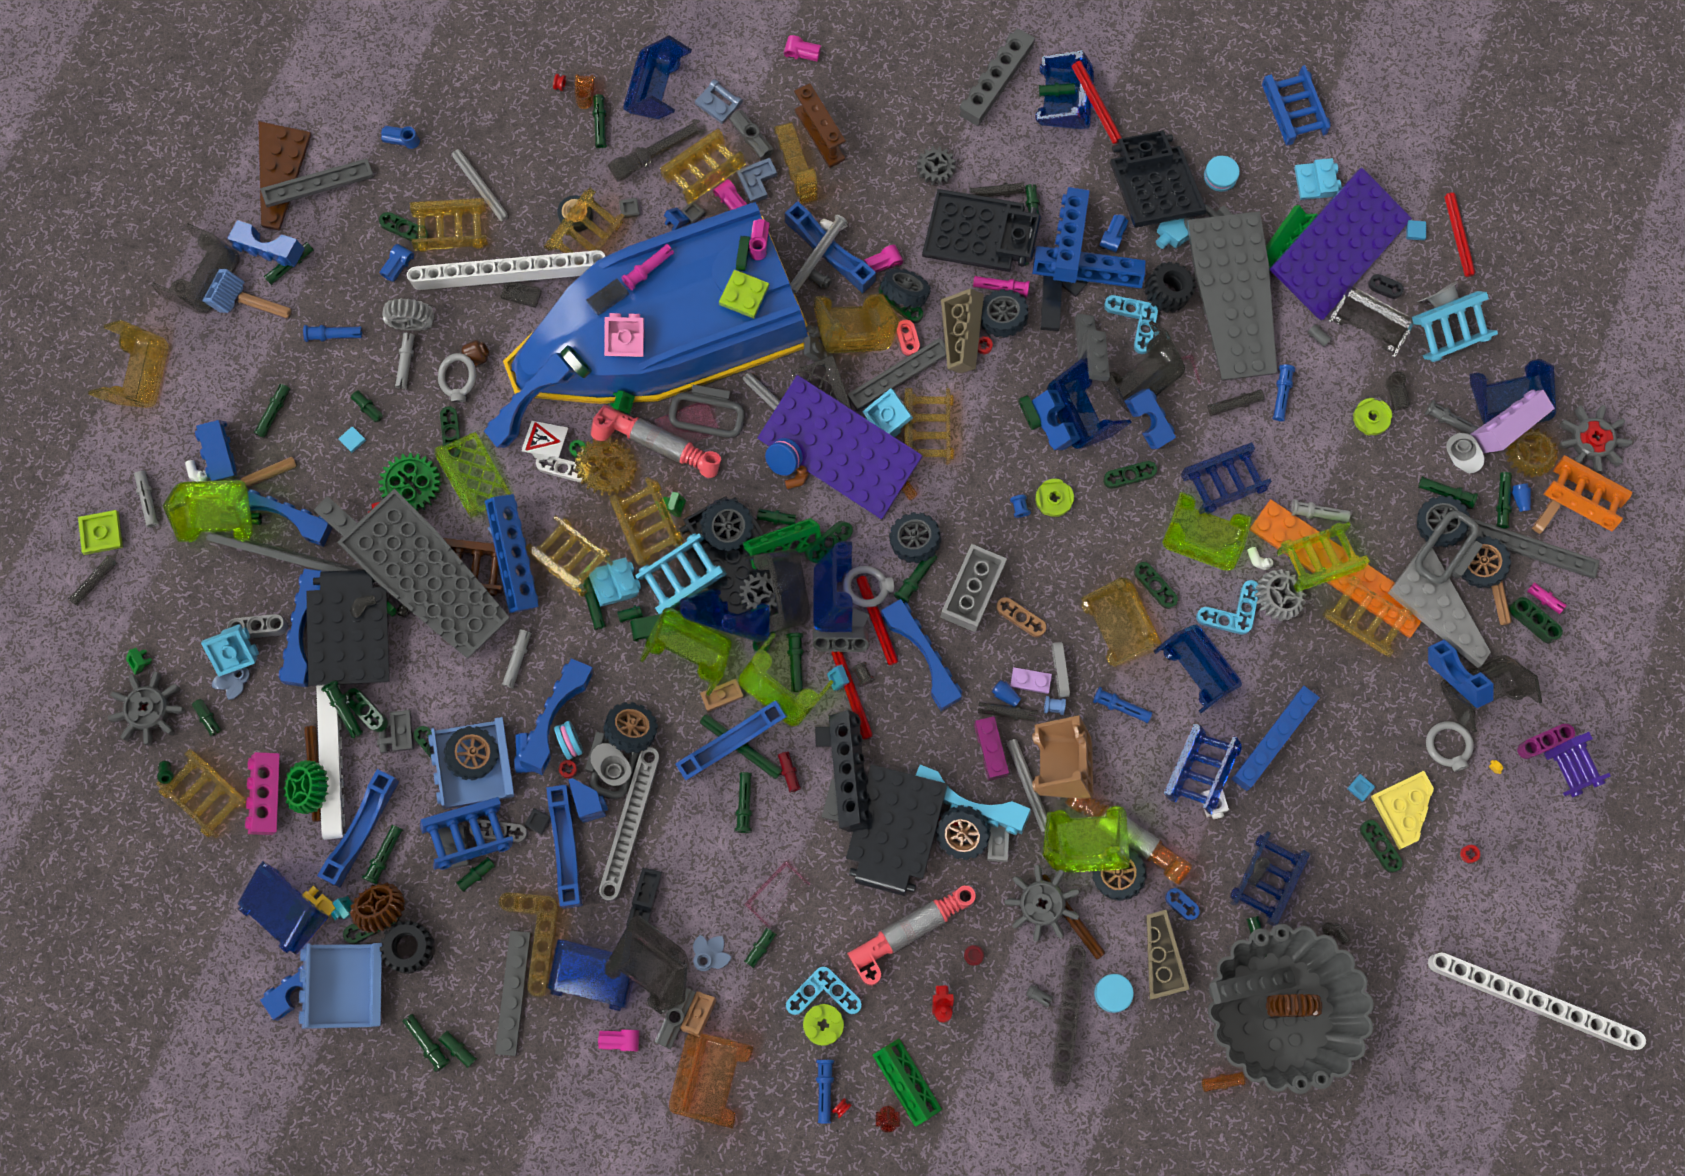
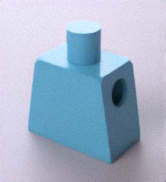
M1184 218L1160 223L1157 229L1160 237L1156 240V244L1161 249H1164L1168 244H1171L1176 249L1189 240L1188 230L1184 225Z

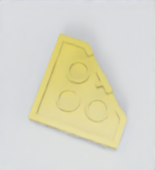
M1425 771L1371 796L1399 850L1419 841L1420 831L1425 821L1428 803L1434 789Z

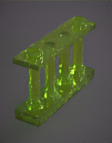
M1340 522L1333 525L1330 529L1295 541L1290 539L1281 544L1277 554L1287 553L1299 576L1297 582L1293 585L1296 592L1363 570L1370 561L1367 555L1360 558L1356 556L1345 535V532L1351 526L1350 522L1345 524ZM1338 536L1349 558L1348 562L1342 563V561H1339L1328 538ZM1321 541L1332 563L1331 568L1326 569L1322 567L1311 544ZM1305 548L1316 570L1313 574L1309 575L1305 572L1295 552L1296 549Z

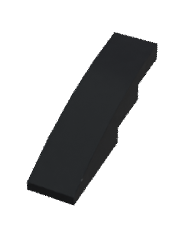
M1043 275L1040 330L1059 331L1062 281L1053 280L1052 276Z
M642 868L626 923L621 949L641 953L662 872Z

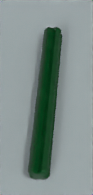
M708 714L704 715L700 720L701 725L718 737L729 731ZM745 743L736 749V751L772 778L777 779L780 776L782 770Z

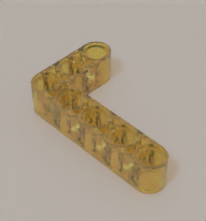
M789 122L775 126V135H778V143L780 149L783 150V158L786 166L788 165V173L791 181L794 182V190L796 196L799 197L800 204L818 200L816 173L813 167L808 168L793 123Z
M504 893L499 898V906L504 911L537 915L528 991L535 997H543L549 987L559 904L549 896ZM513 898V905L506 908L504 905L505 900ZM530 899L533 900V907L526 910L524 908L525 902ZM551 901L554 903V907L551 911L547 912L544 910V905ZM547 921L550 922V930L543 932L541 929L542 924ZM542 942L548 943V949L545 952L539 951V945ZM544 962L546 965L545 970L538 973L536 971L537 964ZM537 982H541L543 985L540 993H535L533 990Z

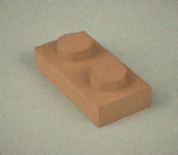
M737 679L700 693L707 712L744 698Z
M697 991L680 1029L700 1037L717 1001L716 998Z

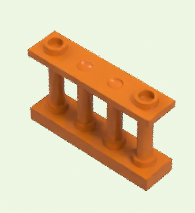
M1564 455L1553 470V472L1560 475L1558 481H1553L1544 492V495L1613 532L1623 520L1622 517L1616 514L1618 507L1622 508L1628 501L1632 491ZM1567 479L1577 484L1574 491L1564 486ZM1584 488L1594 493L1592 500L1581 495ZM1601 498L1611 503L1609 510L1598 505Z

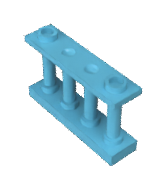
M1476 291L1412 317L1413 324L1424 327L1431 352L1422 355L1424 359L1431 360V362L1439 361L1444 355L1479 341H1489L1492 339V336L1498 334L1497 330L1487 329L1482 312V302L1489 299L1487 292ZM1470 306L1474 308L1480 333L1472 336L1470 335L1465 316V308ZM1452 313L1457 314L1463 339L1455 343L1448 321L1449 315ZM1437 319L1441 321L1447 346L1440 349L1437 348L1431 326L1433 324L1432 321Z
M692 534L686 539L687 542L652 565H645L639 569L640 573L635 575L640 580L646 578L657 596L659 605L655 609L658 614L670 612L727 574L723 567L713 565L701 546L700 542L705 539L704 535ZM694 547L707 568V574L703 577L696 574L684 552ZM675 558L679 559L691 579V584L686 588L681 586L668 565ZM662 568L675 589V595L671 598L664 595L652 573Z

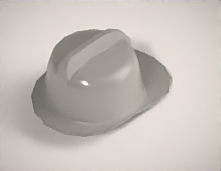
M1458 281L1446 286L1436 294L1417 302L1428 299L1436 308L1459 299L1455 287Z
M1460 432L1449 438L1446 448L1454 465L1469 474L1479 471L1484 465L1485 458L1476 439L1468 433Z
M602 743L593 749L590 756L591 764L606 784L619 786L630 778L631 766L620 750L616 749V746Z

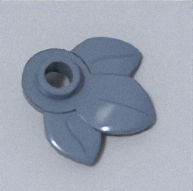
M247 667L220 677L217 675L212 682V687L218 690H226L228 700H232L243 692L244 683L249 680L250 672ZM242 672V675L237 678V673Z
M701 935L696 938L693 944V950L696 954L693 962L696 969L699 971H708L711 968L720 969L730 962L731 956L722 952L724 948L722 936L713 937L708 941ZM701 958H707L708 962L706 965L700 964Z

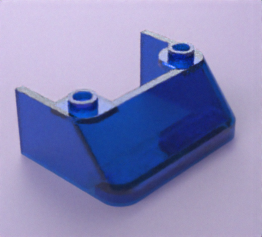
M670 35L644 47L638 54L623 109L630 114L653 119H661L674 113L675 109L662 101L670 73L679 69L681 57L691 53L692 49Z
M1087 358L1080 359L1047 386V390H1058L1065 404V407L1057 415L1061 424L1074 423L1081 438L1072 445L1075 449L1085 448L1108 439L1132 423L1130 419L1118 421L1104 419L1101 422L1099 421L1085 392L1092 385V379H1089Z
M1194 624L1176 632L1154 650L1155 654L1163 651L1164 656L1168 660H1179L1201 689L1199 692V702L1204 707L1198 710L1200 713L1212 708L1242 686L1238 675L1198 625Z

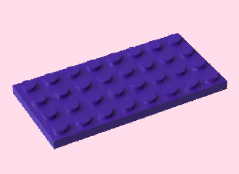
M1361 167L1269 270L1318 319L1323 320L1412 218Z
M798 375L757 437V439L768 446L780 438H788L794 441L800 447L803 455L800 466H805L809 473L880 519H883L923 457L914 449Z

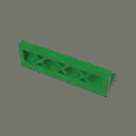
M1300 205L1293 207L1266 245L1269 269L1297 239L1298 235L1318 215L1317 213L1306 214Z
M812 518L743 542L744 549L750 554L752 568L757 569L804 552L813 543L806 542L810 535L815 534L816 539L821 537L820 525ZM793 541H800L796 548H789ZM776 547H783L780 554H772ZM762 552L766 553L763 560L757 562L756 555Z
M900 1039L895 1040L872 1055L915 1127L942 1110ZM896 1046L900 1053L899 1057L895 1055L892 1047ZM904 1065L910 1069V1075L905 1072ZM915 1083L919 1084L921 1093L916 1090ZM926 1101L929 1102L932 1108L934 1109L932 1112H929L928 1108L926 1107Z

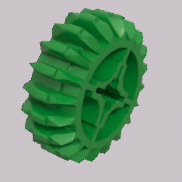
M300 761L295 763L290 768V772L287 773L288 778L284 780L286 782V786L283 788L286 791L284 797L287 798L286 804H289V809H293L294 812L301 814L317 812L318 808H322V802H326L325 796L329 794L327 792L329 787L327 781L329 778L326 777L327 771L323 770L324 767L318 762Z

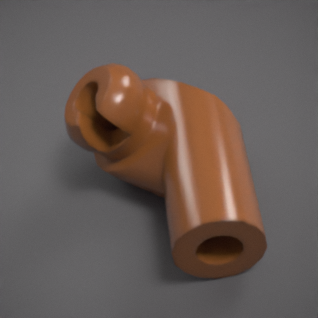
M805 466L797 468L794 478L785 480L787 489L799 487L805 483L808 477V471Z

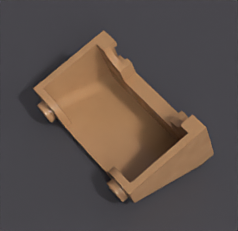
M1080 715L1036 724L1035 733H1033L1032 737L1034 744L1040 748V775L1035 776V780L1032 781L1034 792H1037L1040 796L1078 799L1093 798L1092 739Z

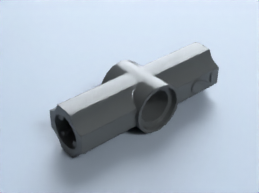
M742 110L734 112L729 120L744 138L745 143L753 149L761 160L770 157L774 149L759 132L758 126L753 124Z
M681 985L679 986L670 1009L666 1013V1018L655 1043L671 1050L694 999L695 991ZM673 1012L681 1014V1019L677 1023H672L670 1020V1015Z

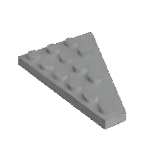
M1423 545L1389 590L1388 594L1479 668L1491 652L1450 578L1444 583L1436 584L1417 572L1415 560L1424 547ZM1432 548L1423 561V567L1434 575L1441 576L1445 570Z

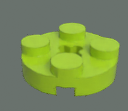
M1367 398L1361 401L1353 413L1356 427L1369 436L1385 432L1390 426L1392 411L1387 403L1382 400H1374L1375 398ZM1369 413L1372 415L1376 414L1375 421L1369 418Z
M1060 479L1046 480L1036 492V505L1044 515L1050 517L1062 516L1070 510L1073 504V490ZM1052 494H1055L1056 497L1060 498L1057 500V502H1053V500H1050Z
M828 1004L812 1007L806 1013L803 1021V1029L808 1039L820 1046L834 1043L840 1038L844 1028L841 1013L835 1007ZM823 1019H826V1023L829 1024V1028H825L824 1031H821L820 1026H818L817 1024L818 1022H822Z

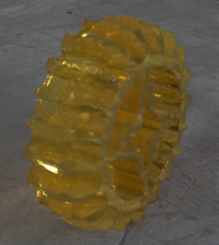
M1531 427L1506 447L1508 450L1505 452V455L1511 456L1507 459V462L1513 461L1514 463L1511 468H1519L1517 473L1524 471V477L1530 473L1532 478L1536 475L1539 477L1544 473H1548L1550 468L1555 466V461L1558 459L1556 456L1558 450L1554 449L1556 443H1551L1552 437H1546L1547 431L1540 433V428L1534 431ZM1523 440H1532L1535 443L1524 442ZM1535 447V449L1533 450L1534 453L1530 456V451ZM1529 461H1534L1536 463L1539 462L1541 464H1531L1529 463Z

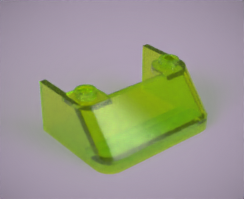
M665 608L645 643L640 661L644 662L649 653L659 655L662 654L664 649H667L698 665L697 673L699 677L709 682L706 695L710 696L724 675L732 643L723 634L672 608Z
M772 633L739 676L738 683L742 689L765 707L778 700L788 716L782 721L788 726L796 727L801 724L834 682L830 680L820 694H817L812 689H804L796 697L767 673L772 664V658L765 650L775 639L776 635Z

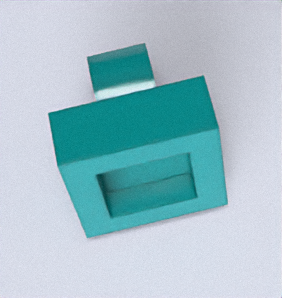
M346 896L336 899L332 903L336 909L331 913L334 920L338 918H351L350 911L353 903L350 898Z

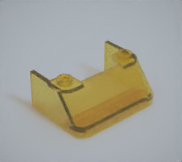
M123 320L104 324L105 329L120 335V348L130 354L123 387H101L90 390L88 395L114 405L139 408L154 406L157 401L168 353L167 341L161 336Z

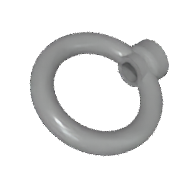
M451 354L443 360L439 367L438 383L441 390L451 397V402H466L465 395L471 391L476 381V368L473 361L465 354ZM454 361L464 362L469 371L468 381L462 389H450L445 380L446 370Z
M858 566L847 573L844 578L843 588L848 599L854 604L862 607H873L882 603L888 593L894 591V581L892 577L886 578L881 571L874 567ZM862 573L875 576L879 580L880 594L869 600L859 598L851 589L852 579Z
M1451 721L1441 722L1434 725L1426 737L1427 751L1437 763L1452 767L1454 772L1469 767L1467 761L1473 753L1474 743L1471 734L1464 726ZM1444 729H1452L1459 732L1466 744L1464 753L1453 759L1442 757L1434 746V739L1437 733Z

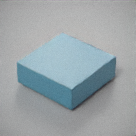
M353 427L339 438V441L351 453L366 441Z

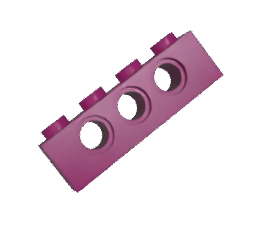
M255 752L248 759V770H251V774L247 779V789H250V797L246 799V809H249V817H246L245 828L248 829V834L273 835L277 832L279 753ZM259 770H264L267 773L266 779L258 775ZM258 789L266 792V798L258 796ZM257 809L264 810L265 818L258 817Z

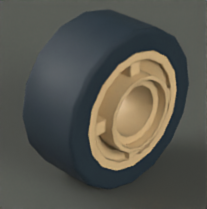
M578 195L568 196L559 203L557 209L559 222L567 231L574 233L582 232L591 225L593 211L589 201L584 197ZM574 212H578V213H579L578 215H575V216L572 215Z

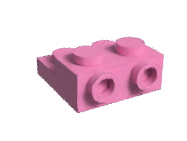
M609 313V317H605V356L644 357L645 318H640V314H629V318L621 317L619 313Z

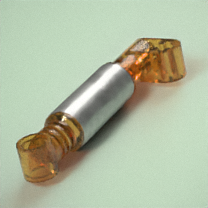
M1067 798L1065 800V803L1079 813L1084 811V815L1088 814V818L1092 817L1094 825L1105 831V833L1107 832L1108 835L1117 839L1118 842L1135 851L1148 862L1153 861L1156 865L1163 868L1164 875L1174 883L1181 885L1192 869V864L1165 847L1160 839L1153 836V834L1151 835L1150 832L1144 830L1140 825L1138 826L1128 817L1126 818L1125 815L1116 811L1110 805H1099L1100 802L1096 803L1095 798L1093 800L1091 798Z

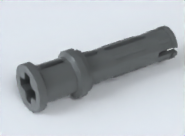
M1435 400L1429 403L1424 413L1425 415L1429 414L1437 418L1438 422H1445L1464 433L1471 434L1479 428L1453 414L1450 408L1435 403Z

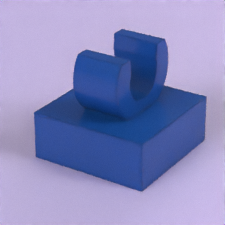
M677 207L666 210L664 217L667 218L665 225L670 223L674 225L672 231L679 229L680 226L687 225L689 218Z

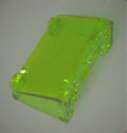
M243 481L182 482L172 489L162 505L178 542H193L201 532L234 531V538L239 541L250 540L253 535L248 489Z
M1180 491L1162 541L1163 546L1170 551L1222 570L1234 569L1244 550L1253 517L1239 513L1233 515L1230 521L1195 509V498Z
M1112 806L1107 809L1106 816L1071 818L1063 810L1047 812L1043 857L1055 871L1062 869L1065 872H1083L1128 868L1130 854L1127 813L1125 809L1120 806Z

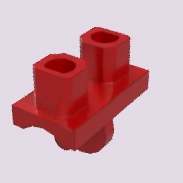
M947 985L936 986V994L933 995L932 1015H935V1018L943 1023L951 1019L954 998L953 994H949Z

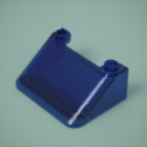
M1535 359L1525 366L1526 376L1487 384L1486 377L1481 373L1469 374L1470 385L1483 425L1508 409L1516 401L1524 398V394L1531 390H1544L1555 408L1537 423L1551 420L1556 414L1554 365L1542 359Z

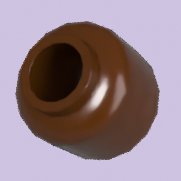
M474 340L462 347L461 354L468 356L476 367L488 360L489 350L484 342Z

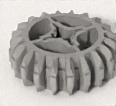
M400 298L389 300L385 303L382 313L385 324L400 330H427L431 327L434 320L432 307L415 299Z
M1281 569L1277 571L1272 570L1259 579V585L1255 588L1258 592L1254 596L1259 598L1256 604H1261L1260 610L1266 611L1265 616L1271 615L1272 620L1278 618V621H1283L1296 617L1302 611V606L1306 603L1303 598L1307 594L1302 593L1305 587H1300L1299 583L1301 580L1296 581V575L1290 576L1289 571L1283 572ZM1272 582H1278V586L1271 587ZM1284 604H1290L1288 609L1282 608Z

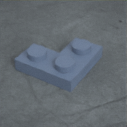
M770 158L737 170V175L750 203L768 198L762 182L777 176L776 169Z

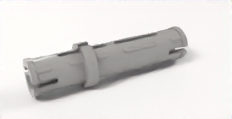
M403 333L402 346L399 349L400 359L395 388L400 389L401 381L402 389H407L411 356L414 354L412 348L415 335L411 333L409 340L408 333Z
M138 471L134 473L137 484L136 493L140 497L146 527L158 526L151 496L152 488L148 484L146 471Z
M519 630L516 644L512 647L513 653L501 685L514 688L524 654H527L528 651L526 648L532 633Z

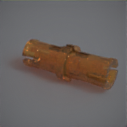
M1243 1072L1229 1075L1223 1073L1219 1074L1218 1077L1202 1079L1204 1092L1217 1089L1228 1090V1087L1245 1085Z

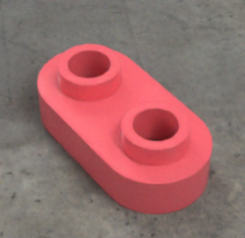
M910 320L900 321L896 329L902 353L910 356L920 348L917 332L913 322ZM906 328L909 332L904 333L902 330ZM912 345L914 348L909 350L907 346Z

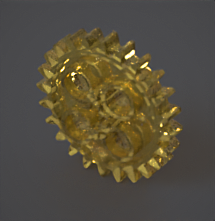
M610 437L607 441L600 442L593 438L592 444L587 441L586 447L581 446V452L577 453L575 460L577 465L575 471L578 472L577 478H582L581 484H588L587 490L592 487L594 488V494L597 490H600L601 496H603L604 491H607L608 495L611 496L612 491L618 494L619 488L625 491L626 486H630V480H634L637 468L634 467L636 466V461H631L634 458V454L628 455L630 448L624 449L625 443L618 445V439L613 443ZM604 452L610 453L611 456H606V455H604L603 453H604ZM589 462L595 463L596 466H591ZM620 466L623 470H617L615 467ZM605 476L608 480H602L600 477Z

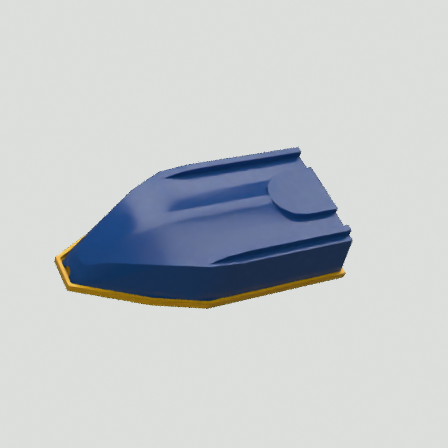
M756 202L630 245L596 261L566 289L537 328L503 361L515 394L524 388V384L536 375V371L548 362V358L552 354L560 353L567 345L571 346L580 355L592 372L586 378H582L576 373L568 383L548 387L535 398L608 404L614 403L616 396H613V393H617L620 390L635 396L633 402H655L691 390L693 385L702 386L803 350L804 338L809 336V332L806 329L808 325L795 293H793L790 287V281L770 233H768L766 257L762 260H754L750 256L749 249L746 271L737 270L769 283V288L755 318L753 319L719 305V300L733 271L736 270L740 236H749L751 240L753 221L763 219ZM668 244L671 247L670 251L673 250L674 254L647 274L646 280H641L635 285V289L630 290L624 284L621 277L628 275L634 270L636 265H642L663 248L664 245ZM609 313H619L621 317L629 318V314H640V318H645L644 357L605 356V317H609Z

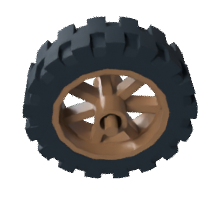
M1479 536L1475 541L1483 545L1480 550L1484 549L1485 553L1483 556L1477 553L1476 557L1479 560L1472 561L1470 565L1479 564V566L1473 571L1469 565L1461 577L1471 586L1492 588L1494 585H1499L1507 577L1511 565L1510 553L1506 549L1507 547L1501 544L1498 539L1495 538L1494 540L1489 536ZM1488 550L1495 553V555L1489 558L1487 556ZM1498 558V566L1489 563L1490 561ZM1487 567L1496 569V571L1489 575ZM1480 569H1484L1485 575H1479L1477 573Z
M623 702L621 705L617 704L613 709H610L603 731L605 732V738L609 739V743L612 746H616V749L620 751L621 749L625 750L626 753H639L640 750L645 751L648 746L652 745L657 733L658 724H656L655 716H652V712L649 709L646 710L645 706L636 705L634 702H631V704Z
M467 726L463 729L460 728L452 734L444 748V761L447 763L449 771L454 773L453 775L462 777L463 780H477L486 776L493 769L499 756L497 751L498 745L494 742L495 738L490 736L487 730L483 731L481 727L477 726L475 728ZM470 739V748H468L463 743V741ZM474 740L480 743L481 746L474 747ZM460 745L466 752L457 753L458 746ZM484 748L485 756L478 754V751ZM458 756H465V761L461 763ZM475 757L483 759V763L478 766ZM468 760H472L474 767L466 766Z
M959 805L957 808L952 807L948 812L946 811L936 829L937 841H940L942 850L945 849L949 856L953 855L954 858H963V860H969L971 857L976 858L979 853L982 854L991 836V827L987 823L988 819L986 816H982V812L978 809L974 810L973 807H964V805ZM954 822H958L960 828H958V827H956V826H954V825H952V824H953ZM971 825H972L976 830H970ZM950 829L953 830V831H955V832H957V833L954 834V835H951ZM969 835H978L977 840L974 841ZM967 839L969 844H964V841Z
M1109 847L1106 851H1102L1099 854L1100 856L1095 859V864L1092 868L1093 881L1098 890L1106 897L1117 901L1129 900L1133 896H1137L1140 893L1139 891L1144 888L1145 880L1147 879L1146 866L1142 858L1128 847ZM1116 859H1124L1120 867L1117 866ZM1111 861L1115 867L1114 870L1106 869ZM1127 861L1133 866L1131 869L1123 870ZM1105 872L1114 874V876L1107 881ZM1134 872L1133 880L1126 877V874ZM1116 878L1118 879V888L1110 885ZM1125 879L1130 884L1122 888L1121 880Z

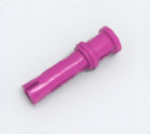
M668 244L664 245L663 248L642 265H636L634 270L628 275H623L621 278L624 284L630 290L635 289L636 284L641 280L647 279V274L674 254L673 250L670 251L671 247Z
M975 276L973 287L998 291L1000 289H1005V291L1013 290L1014 293L1018 292L1027 297L1030 281L1020 282L1015 281V279L1006 281Z

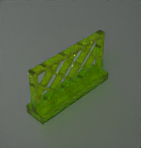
M476 431L450 444L435 448V456L470 518L486 509L485 504L479 507L476 502L477 495L488 497V499L495 497L492 495L495 486L502 488L505 495L511 494ZM474 438L477 443L476 450L465 447L466 442ZM452 448L461 449L459 458L451 456L448 450ZM463 451L474 453L472 462L461 459ZM476 455L485 457V466L474 463ZM459 463L470 465L468 474L458 470ZM472 467L483 469L481 478L470 475ZM485 471L494 473V482L483 479ZM468 479L479 481L477 490L467 486ZM481 483L492 485L490 494L479 491Z

